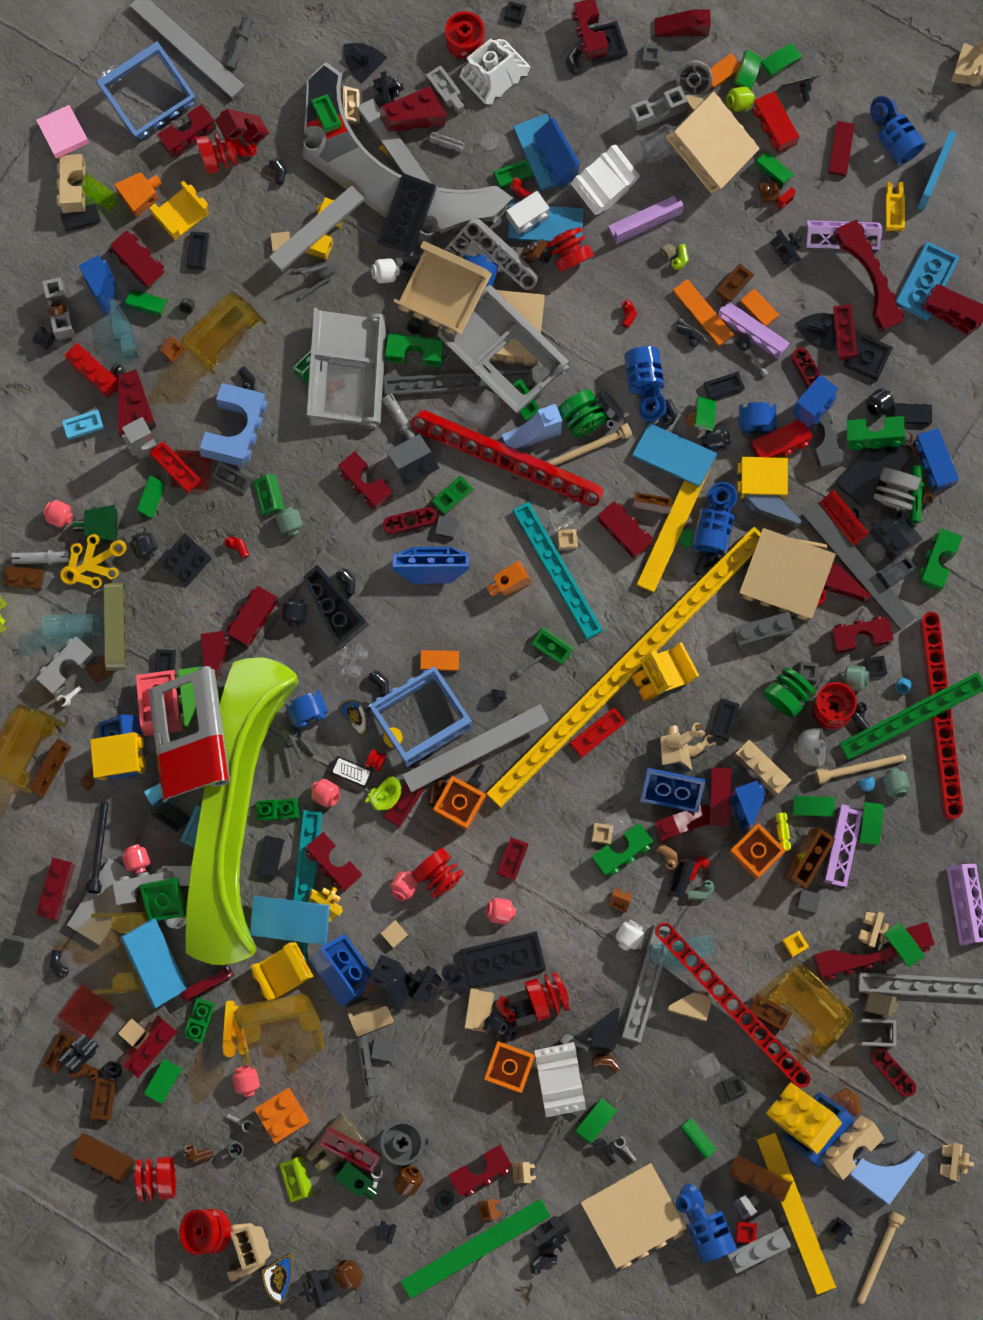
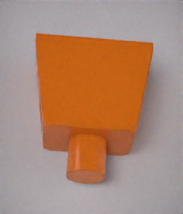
M138 173L114 185L117 193L134 216L138 218L158 199L154 189L160 186L162 182L157 175L147 180L142 173Z
M517 561L495 574L493 578L496 582L486 588L491 597L500 592L504 596H508L532 584V581L520 561Z

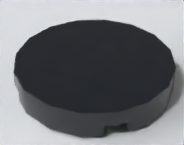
M601 389L595 394L598 404L603 405L604 412L613 421L620 422L625 418L619 405L606 391Z

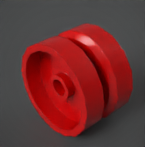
M462 11L455 13L448 19L445 26V42L450 54L465 60L485 43L484 23L478 15L473 12Z
M216 1208L189 1211L180 1223L179 1238L181 1244L192 1255L222 1252L226 1249L231 1238V1223L228 1216Z

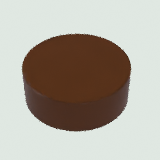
M58 302L49 305L47 310L50 316H56L65 313L67 308L65 303Z

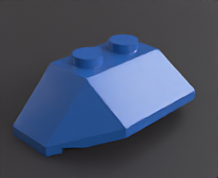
M411 547L400 553L393 554V570L412 584L452 583L469 570V553L462 552L453 547Z

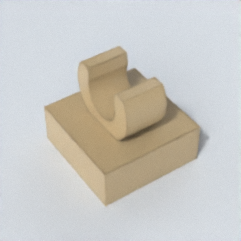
M529 1162L512 1163L514 1184L531 1183V1180L536 1179V1176H530V1168H535L534 1164Z

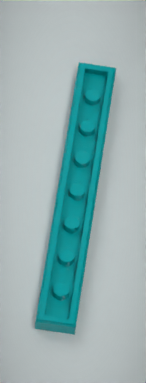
M529 501L513 509L512 513L586 641L603 632L601 625Z
M303 810L293 895L294 901L308 902L310 898L309 893L315 888L317 863L315 861L312 863L305 856L306 851L304 849L321 834L322 811ZM288 940V943H297L307 962L308 943Z

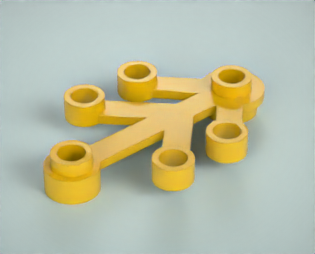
M92 534L87 538L88 545L83 564L76 567L78 556L83 552V546L80 543H75L71 546L72 553L69 565L61 570V580L68 585L75 584L78 581L91 585L93 588H99L103 583L99 576L91 578L81 573L87 570L107 576L109 579L117 578L119 575L117 568H105L97 564L113 555H123L127 549L126 544L121 540H117L110 545V549L93 558L95 546L99 543L100 539L98 535ZM95 537L96 543H92L90 538ZM117 544L122 546L121 551L116 549ZM78 546L80 548V552H75L74 547ZM110 570L115 571L114 577L110 575ZM68 572L73 573V578L68 577ZM94 579H97L99 581L98 586L94 585Z

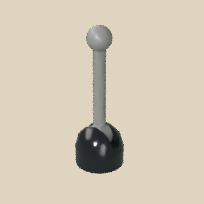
M748 335L742 337L735 344L740 350L749 353L761 371V376L766 377L768 371L763 369L750 349L752 345L751 339Z

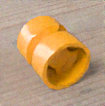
M644 669L631 677L635 686L640 687L639 694L643 701H648L660 695L656 693L651 682L645 685L644 682L648 681L649 678Z

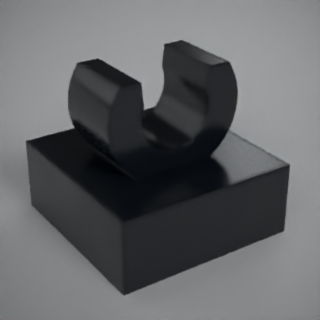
M838 1216L825 1230L829 1237L843 1245L846 1244L843 1239L847 1235L851 1237L853 1235L851 1232L852 1228Z

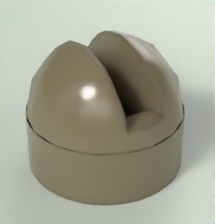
M666 244L660 248V252L666 260H669L675 255L676 248L672 244Z

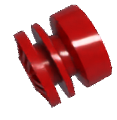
M217 131L214 132L215 141L211 142L208 135L196 138L207 175L219 172L218 163L221 162L225 169H229L227 160H231L233 167L238 166L233 140L225 139L224 137L220 139Z
M581 227L566 230L556 235L547 244V248L555 245L557 249L550 252L551 255L560 253L561 257L555 261L559 273L595 256L590 245H580V242L586 236L576 237L577 234L583 231Z
M832 682L822 687L812 705V714L815 721L821 727L829 730H837L844 727L850 721L857 707V698L854 691L849 686L840 682ZM830 706H831L832 708L836 707V708H837L836 711H835L834 709H833V710H830V709H829Z
M444 847L430 855L412 872V875L420 884L427 880L430 881L425 888L426 892L436 888L430 894L433 900L455 887L465 873L462 869L453 873L458 867L457 863L449 867L446 865L450 861L451 856Z
M556 971L551 973L553 982H550L547 974L544 975L545 985L541 986L537 978L524 982L530 1004L538 1022L550 1018L549 1008L553 1007L556 1014L559 1015L560 1004L564 1012L570 1011L566 987Z
M172 1156L159 1157L156 1167H154L152 1159L148 1158L146 1160V1168L144 1160L137 1159L134 1184L139 1202L146 1201L147 1195L149 1201H154L155 1191H158L160 1200L175 1199L176 1175Z

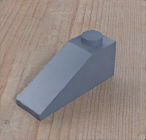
M747 494L745 496V506L751 512L754 511L760 516L794 528L800 526L802 521L777 495Z

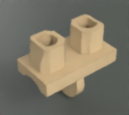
M866 912L864 914L862 923L871 925L872 928L870 932L860 930L857 940L867 944V948L872 949V947H875L878 935H880L878 942L884 943L885 941L884 932L888 930L889 924L883 923L882 929H880L884 916L882 912H877L876 914Z
M962 1144L943 1145L942 1156L952 1157L951 1165L941 1164L940 1175L949 1177L950 1180L959 1181L961 1165V1173L967 1174L968 1166L974 1167V1162H969L968 1153H963V1161L961 1160Z

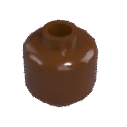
M415 1166L402 1167L394 1179L396 1191L402 1196L415 1195L423 1182V1176Z
M344 1259L334 1267L333 1277L343 1290L351 1289L353 1291L362 1284L360 1281L363 1278V1272L354 1260Z

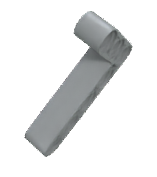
M480 219L470 220L444 249L461 257L474 243L522 288L530 290L534 288L539 280L538 273ZM470 225H475L478 228V232H473ZM484 238H489L492 241V245H487L484 242ZM458 239H464L466 246L460 245ZM498 251H503L506 257L501 258L498 255ZM511 264H518L520 270H514ZM525 276L532 277L533 283H528L525 280Z

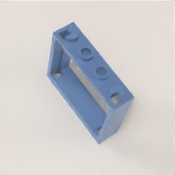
M158 41L97 80L98 88L134 140L145 138L149 134L148 131L153 128L155 130L164 125L163 121L168 118L172 120L179 115V111L183 108L187 110L192 107L195 101V95ZM157 55L186 98L136 131L107 87Z
M435 666L427 671L423 670L418 677L408 679L403 686L391 689L388 695L383 698H376V701L369 705L372 715L406 767L473 728L471 719ZM432 681H435L460 720L405 753L380 713Z

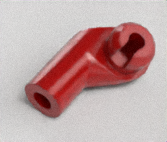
M699 856L694 860L695 864L690 881H694L700 867L704 869L708 867L709 859Z

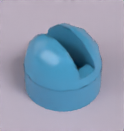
M904 677L900 678L895 684V690L900 694H908L911 689V681Z
M873 776L858 781L863 791L868 792L875 787Z

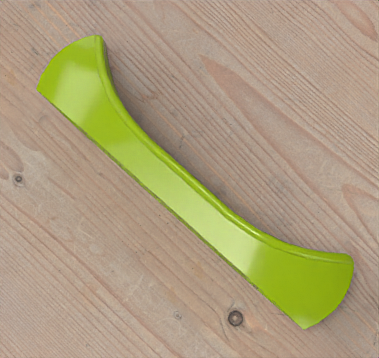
M260 657L233 662L220 702L230 783L224 786L207 785L204 788L191 867L186 915V954L212 965H228L244 961L252 957L257 948L247 927L241 905L239 885L240 858L254 771L260 748L275 716L299 682L296 673L284 664L272 659Z

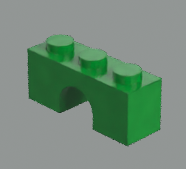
M401 333L388 334L386 362L405 364L406 355L410 351L416 350L423 355V366L442 368L444 341L440 338H422L420 335H412L410 337L404 336Z
M904 416L886 417L885 426L877 432L870 431L866 427V419L847 420L848 449L861 450L871 447L878 449L886 446L900 447L905 445Z
M943 528L938 533H934L931 543L934 545L932 550L928 549L924 559L927 561L926 566L921 567L918 575L921 578L920 585L938 592L942 591L950 570L943 568L939 564L938 559L943 555L953 558L958 551L963 536Z
M640 822L623 834L628 844V849L624 853H615L607 845L592 855L591 859L604 877L607 875L610 877L614 876L620 871L619 867L624 863L626 866L636 860L634 856L640 852L643 855L651 849L650 845L653 843V840Z

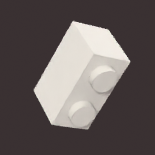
M538 191L506 210V218L518 234L526 233L533 228V225L538 222L542 223L548 218L550 208Z

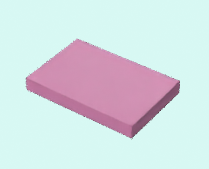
M70 105L36 120L56 159L89 144Z

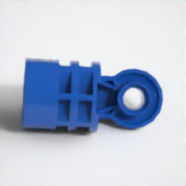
M877 96L873 99L870 106L871 117L878 125L884 127L880 133H877L876 137L898 166L909 162L925 148L926 142L905 114L899 115L894 101L886 96Z
M653 346L636 347L624 354L629 391L632 394L641 396L639 404L640 416L648 422L656 421L666 412V402L661 393V389L665 385L660 352L658 348Z
M719 482L709 489L707 493L709 508H701L699 511V519L697 520V528L695 529L692 548L707 554H727L730 533L732 532V524L735 518L731 514V508L737 501V491L731 484ZM727 495L725 501H718L720 496Z
M685 1184L681 1188L679 1196L676 1197L675 1203L681 1213L687 1214L690 1223L686 1225L701 1262L706 1263L737 1250L722 1210L706 1215L704 1200L700 1191L692 1184Z

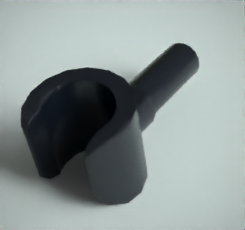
M480 765L476 775L469 782L470 786L476 789L481 786L482 783L478 779L485 765Z
M603 1138L595 1140L594 1143L597 1151L604 1149L606 1156L614 1164L616 1160L609 1151L606 1141Z

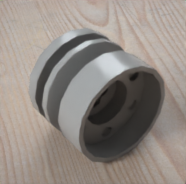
M883 467L879 479L887 484L886 487L877 486L876 489L884 492V494H874L873 498L889 507L912 510L913 505L906 503L905 500H915V497L909 495L908 491H918L921 478Z

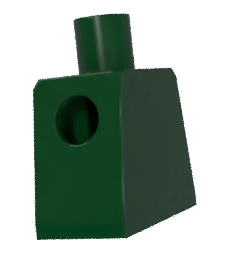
M115 505L85 510L84 520H74V532L84 531L86 540L88 536L96 534L100 539L99 543L112 544L117 541L118 510ZM91 537L90 541L96 542V538Z
M345 1159L332 1174L337 1181L359 1198L363 1194L369 1200H372L378 1192L377 1189L370 1185L372 1180ZM356 1180H361L362 1182L359 1186L354 1184Z

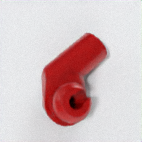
M239 139L233 140L235 150L240 156L252 157L256 154L257 146L255 144L244 146Z
M512 179L510 188L517 197L525 199L534 193L520 187L522 184L520 179Z
M625 300L622 302V308L626 317L621 325L629 329L637 316V311L630 300Z
M233 536L225 538L224 545L230 549L237 550L241 559L250 556L242 539Z
M501 996L496 1001V1006L503 1018L513 1022L516 1015L506 1007L509 1004V1000Z

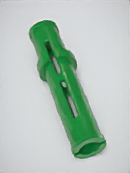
M912 466L911 475L921 478V482L917 492L911 491V496L915 497V500H910V504L913 507L910 510L909 522L918 524L922 522L923 467Z

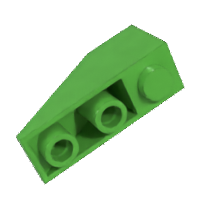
M200 667L178 670L179 676H176V679L198 671ZM193 682L180 686L181 694L178 695L179 706L183 707V713H180L181 724H185L187 730L191 728L197 713Z

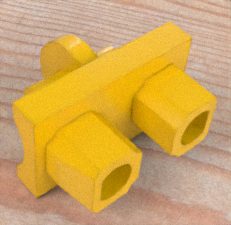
M332 887L330 891L323 888L321 893L325 894L326 897L312 889L309 893L310 898L308 902L330 905L329 922L337 915H341L343 912L342 906L334 902H339L341 898L335 894L337 888Z

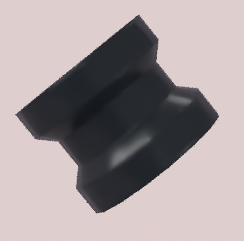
M40 327L35 332L32 341L35 344H40L44 350H48L56 337L54 333H49L46 328Z
M530 999L511 1004L515 1010V1019L534 1014L529 1006L531 1003Z
M381 1220L376 1240H385L387 1244H392L397 1225H388L385 1221Z

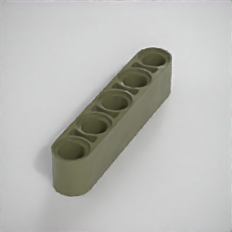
M124 582L104 584L106 671L127 669L126 590Z

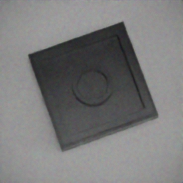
M617 21L589 28L595 32L604 30L609 46L608 55L591 59L593 65L628 55Z
M859 332L856 338L858 357L846 359L843 366L878 381L893 347Z

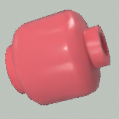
M54 500L52 503L49 502L44 509L43 515L46 522L56 527L62 528L66 524L69 525L73 519L71 507L61 501Z
M321 779L319 782L316 781L311 787L312 800L323 807L334 806L340 799L339 787L327 779Z
M140 845L126 848L125 853L122 855L126 871L134 872L135 875L146 872L145 868L150 865L147 851L144 847H140Z
M398 872L390 884L391 894L400 901L409 900L413 897L419 884L412 875V872Z
M493 898L491 902L487 903L485 913L490 922L507 925L511 919L515 918L516 908L513 907L512 902L508 899Z
M249 1065L235 1069V1073L232 1075L235 1092L243 1094L244 1097L254 1095L255 1090L260 1087L256 1069L251 1068Z

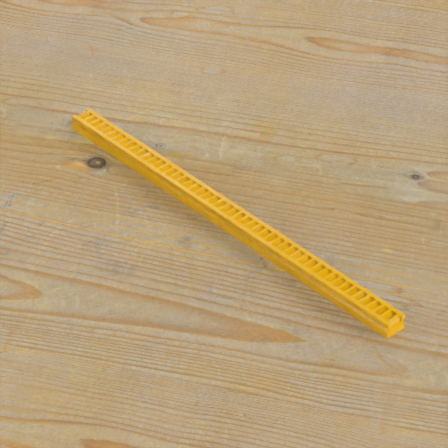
M755 527L487 792V796L500 809L643 667L640 662L642 658L650 652H658L753 557L761 535Z

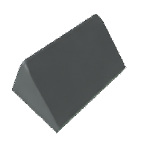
M218 461L212 477L245 494L255 475L237 465Z

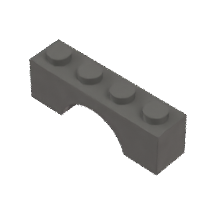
M827 411L824 412L822 419L816 425L823 437L822 444L813 454L819 472L841 466L844 459V452L837 443L839 441L837 432L833 431L831 426L833 424L830 413L827 414Z

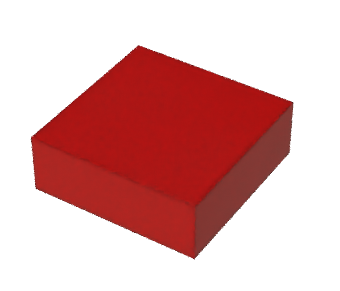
M792 187L778 198L776 206L780 210L784 209L794 200L796 191Z
M736 1222L735 1242L750 1243L756 1240L757 1223Z

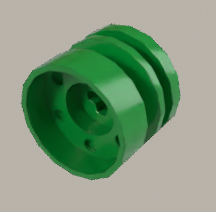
M590 389L576 393L558 407L563 421H570L567 428L572 430L571 434L574 438L591 433L607 419L605 412H602V407L595 406L597 400Z
M784 667L781 674H778L776 677L779 684L771 682L763 694L781 713L790 718H795L803 708L799 701L807 703L809 697L812 698L816 692L802 675L788 667Z

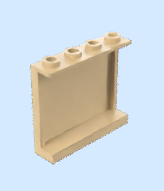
M715 92L705 96L698 107L676 129L665 136L711 194L722 189L760 149Z
M423 241L420 248L424 252L400 301L394 299V302L399 305L398 309L405 313L409 311L414 312L413 316L420 320L424 318L429 319L428 323L433 326L439 327L441 325L445 327L444 330L454 335L457 332L462 335L492 274L481 266Z
M497 290L541 333L545 295ZM515 338L509 341L489 360V362L504 361L507 364L519 362L526 366L538 364V360Z
M763 528L739 593L743 594L742 598L753 601L755 598L760 600V604L769 608H771V605L777 606L780 612L787 613L791 611L797 613L796 617L802 620L812 619L836 554Z
M651 1163L580 1202L616 1269L620 1267L622 1270L632 1264L631 1260L636 1257L639 1260L649 1255L648 1250L653 1247L656 1250L667 1244L666 1240L671 1237L674 1240L685 1234L683 1230L687 1229Z

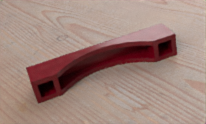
M856 219L836 228L833 234L840 249L857 259L870 277L874 291L872 318L879 333L903 322L904 314L902 309L897 307L895 294L892 290L890 291L887 285L888 279L879 268L880 262L871 251L872 245L864 236L865 231L862 224L858 223Z
M928 922L906 928V931L913 938L922 953L930 951V947L935 945ZM891 945L883 951L869 955H851L831 949L814 954L812 957L819 979L825 978V981L837 978V973L843 972L844 975L854 973L855 968L862 967L865 970L874 967L873 963L881 961V964L892 962V958L898 955Z

